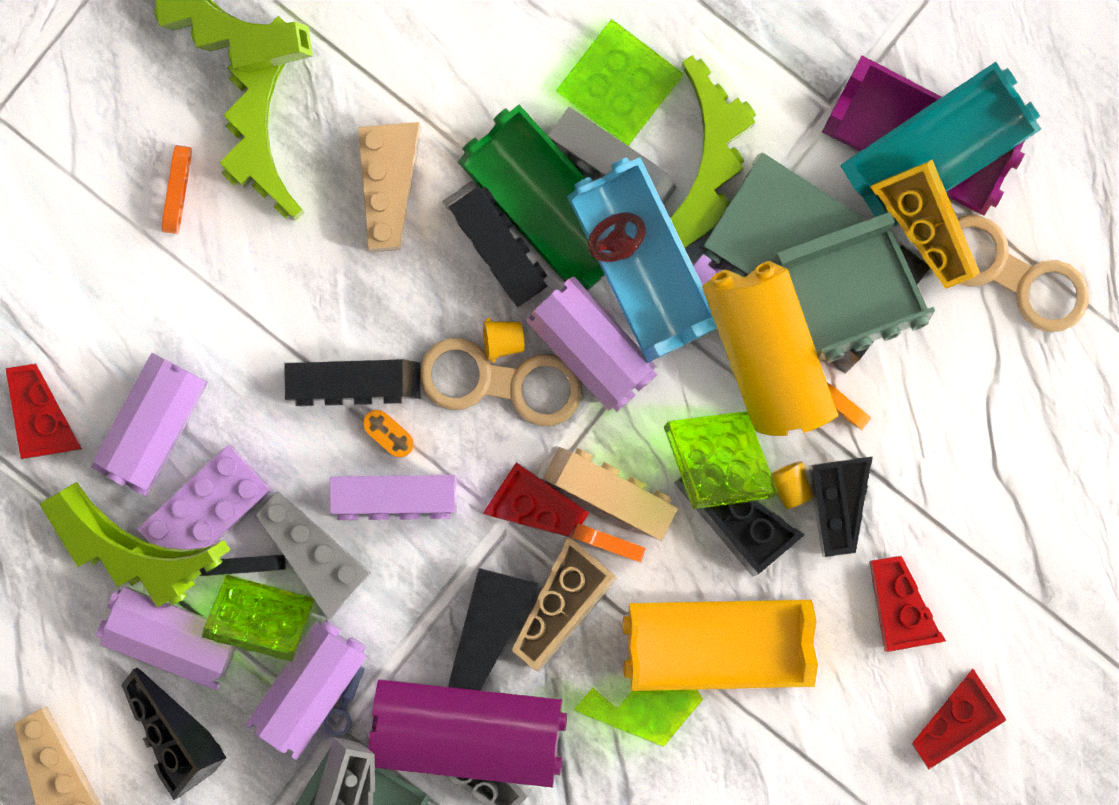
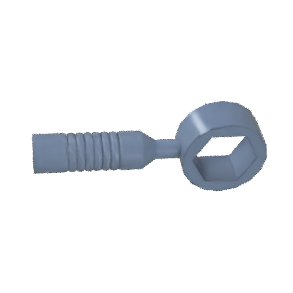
M359 668L342 693L340 708L332 709L323 722L324 728L330 735L342 736L351 728V716L345 710L348 703L355 696L365 668ZM342 713L348 722L344 731L334 732L330 728L328 721L331 714Z

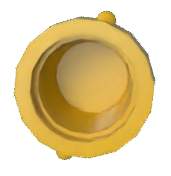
M486 318V321H483V340L488 361L491 360L492 363H495L499 357L524 352V333L520 321L493 322L490 318Z
M803 461L791 463L767 476L768 484L773 487L786 509L797 507L814 497Z

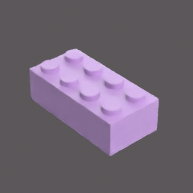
M227 445L137 530L149 543L165 548L188 550L207 547L221 540L273 490L233 446Z
M455 475L330 477V514H337V520H358V514H368V520H389V514H399V519L412 520L419 519V513H430L431 519H450V513H457Z

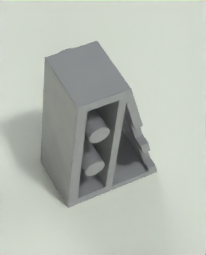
M334 737L314 805H373L375 754L363 743Z

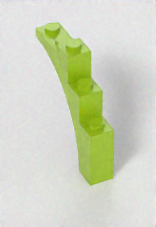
M155 0L154 14L159 26L173 31L193 26L191 36L196 47L209 52L230 47L228 57L233 65V69L250 73L313 57L309 27L298 22L274 25L245 22L225 12L213 0Z
M278 15L270 25L286 22ZM230 64L227 67L232 74L229 80L241 91L245 88L248 90L223 115L229 121L225 127L235 137L239 138L243 135L244 138L220 162L225 168L221 174L233 186L239 182L245 187L253 179L255 182L252 187L264 199L270 195L277 202L274 208L286 220L292 216L297 221L305 212L289 194L277 172L271 153L268 130L271 99L276 82L285 64L250 73L233 69V65Z
M693 55L684 60L681 67L694 88L701 109L704 131L702 159L696 180L687 198L670 218L685 249L713 230L730 203L723 193L717 195L715 191L743 171L744 168L741 164L744 162V159L735 147L730 149L727 145L754 127L756 123L753 119L756 113L747 101L742 103L739 98L727 104L725 100L729 97L719 83L716 85L712 83L708 77L711 72L701 58L696 60Z
M78 482L39 504L77 567L88 561L92 566L102 561L117 587L128 581L131 586L141 581L157 607L168 601L173 606L187 597L185 591L195 585L193 580L201 575L200 569L204 567L206 572L223 563L220 557L230 551L225 540L207 547L188 550L165 548L145 542L127 533L108 519L91 502Z

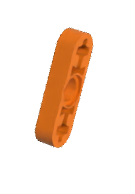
M175 145L162 218V232L178 235L180 230L191 164V147Z
M577 523L572 537L638 562L642 561L646 550L642 546Z

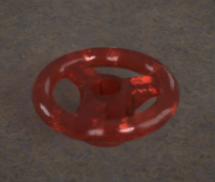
M618 213L607 217L593 229L589 236L588 249L590 254L595 259L603 262H615L629 258L640 247L645 238V223L638 215L632 213ZM627 222L633 223L637 228L634 239L628 236L625 231ZM615 224L614 230L609 233L608 237L598 241L600 235L607 228ZM602 250L611 251V253H605Z

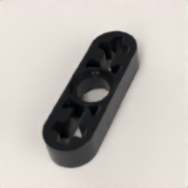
M270 555L221 559L223 563L206 572L204 567L201 568L200 576L286 570L285 556Z

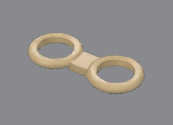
M966 215L957 218L961 229L975 227L984 230L992 237L996 246V257L991 267L974 278L960 283V285L975 287L983 286L991 281L1016 294L1017 307L1023 318L1034 328L1046 332L1064 331L1076 325L1085 315L1089 303L1088 285L1083 275L1071 264L1059 260H1048L1030 266L1009 254L1008 241L1002 229L991 219L979 215ZM1055 272L1064 275L1072 282L1076 290V302L1073 310L1067 316L1061 319L1049 320L1041 317L1033 310L1029 302V290L1037 277L1045 273Z
M447 338L434 344L425 353L419 367L420 384L425 395L435 405L448 410H464L476 405L487 395L511 400L515 411L527 422L537 426H555L567 421L574 414L582 398L581 380L558 356L553 354H538L526 359L517 369L491 365L487 360L486 353L474 342L464 338ZM450 350H461L469 353L479 366L480 378L476 388L470 394L461 398H450L441 394L435 388L432 381V368L435 361L443 353ZM551 366L560 370L570 384V396L567 403L561 410L552 414H540L533 411L526 405L522 396V385L525 377L532 370L539 367Z

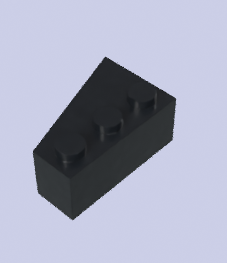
M873 456L809 466L822 557L856 553Z

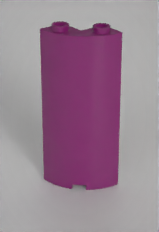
M861 56L822 133L860 152L942 96ZM1025 141L946 192L948 198L983 216L990 206L996 208L1004 194L1000 187L1011 168L1017 170L1024 158L1025 153L1021 152Z
M378 679L372 709V731H370L369 750L375 754V768L553 788L555 775L561 776L563 757L557 756L559 733L560 731H566L567 713L562 712V699Z

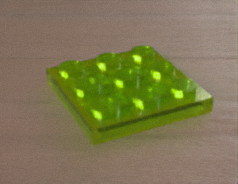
M611 18L556 89V93L627 146H630L684 76V73Z
M748 411L668 421L664 425L667 439L693 509L769 499L778 493Z
M226 574L203 628L202 638L293 662L315 600L312 597Z

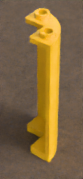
M766 261L758 265L746 277L725 269L716 273L709 281L702 285L756 432L770 436H788V431L801 428L803 433L819 428L838 417L787 268L771 261Z
M812 600L629 603L628 616H623L622 619L623 634H628V660H624L623 664L624 678H630L631 691L815 687L818 662L813 644L817 622Z

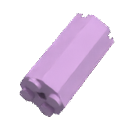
M573 276L563 283L565 286L560 291L556 289L525 321L608 411L613 408L617 412L635 396L632 391L634 388L639 392L658 375L654 371L657 366L652 361L647 363L640 347Z
M151 353L95 456L91 468L106 475L109 479L123 486L124 484L130 486L132 490L147 496L208 382Z
M123 587L121 591L113 592L107 607L112 609L109 618L106 621L102 620L96 634L97 638L102 639L100 645L211 689H219L221 683L216 681V679H219L220 675L225 677L238 642L232 639L233 637H240L241 631L178 606H171L167 602L157 607L150 595L129 587Z
M327 619L322 624L318 621L314 623L245 724L249 729L254 725L258 727L254 733L285 754L287 750L294 751L291 757L295 760L300 757L368 657L364 653L366 649L364 644L353 637L346 640L339 635L341 629Z

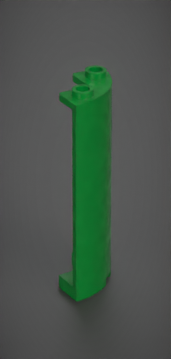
M520 104L511 111L505 108L493 119L496 124L487 135L479 141L474 137L462 148L464 155L457 163L481 189L485 186L488 188L496 200L494 204L501 212L503 211L516 229L564 282L574 276L589 291L605 277V274L567 198L569 194L576 190L574 185L586 178Z

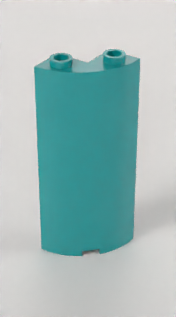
M995 61L840 165L853 188L864 198L874 217L888 213L885 204L870 188L876 182L933 159L945 191L948 192L1042 130L1037 122V119L1041 117L1031 101L1025 104L1014 87L1018 82L1008 67L1002 70ZM893 218L894 221H895L894 226H896V225L899 224V223L897 222V220H896L895 218Z

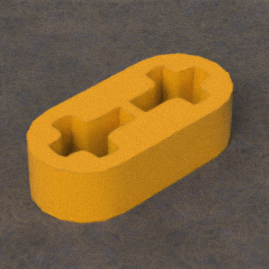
M827 382L837 412L862 431L871 420V417Z
M372 410L366 414L363 421L364 430L391 455L402 458L412 452L414 448L412 436L382 410ZM383 416L384 420L382 423L389 431L386 434L379 429H376L374 432L371 431L372 423L369 421L371 417L379 418ZM392 433L400 439L405 436L408 439L405 443L408 446L407 450L399 449L395 452L393 450L395 443L388 437Z

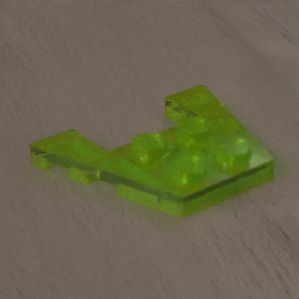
M592 687L574 710L589 718L664 747L702 702L703 698L698 690L631 691L616 708Z

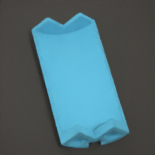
M628 157L613 163L611 165L613 170L604 177L595 181L588 177L574 185L576 190L569 194L567 198L647 363L683 347V345L693 340L699 339L714 331L717 327L702 289V283L641 158L629 162Z

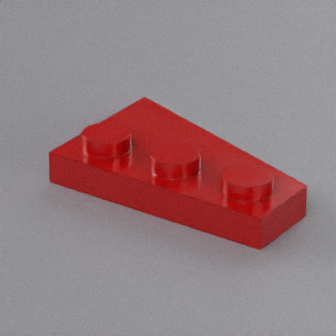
M37 364L5 368L21 460L82 450Z
M516 462L483 514L572 538L577 523L583 524L589 512Z
M902 555L870 560L869 564L884 652L946 642L942 632H939L932 618L933 615L929 607H926L918 591L919 588Z
M972 668L913 741L912 745L927 769L930 770L998 727L1007 719Z

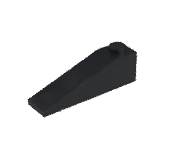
M139 668L131 671L121 686L134 718L143 724L146 732V737L143 738L146 748L152 746L158 761L154 765L158 777L173 800L178 799L212 775L227 757L212 734Z

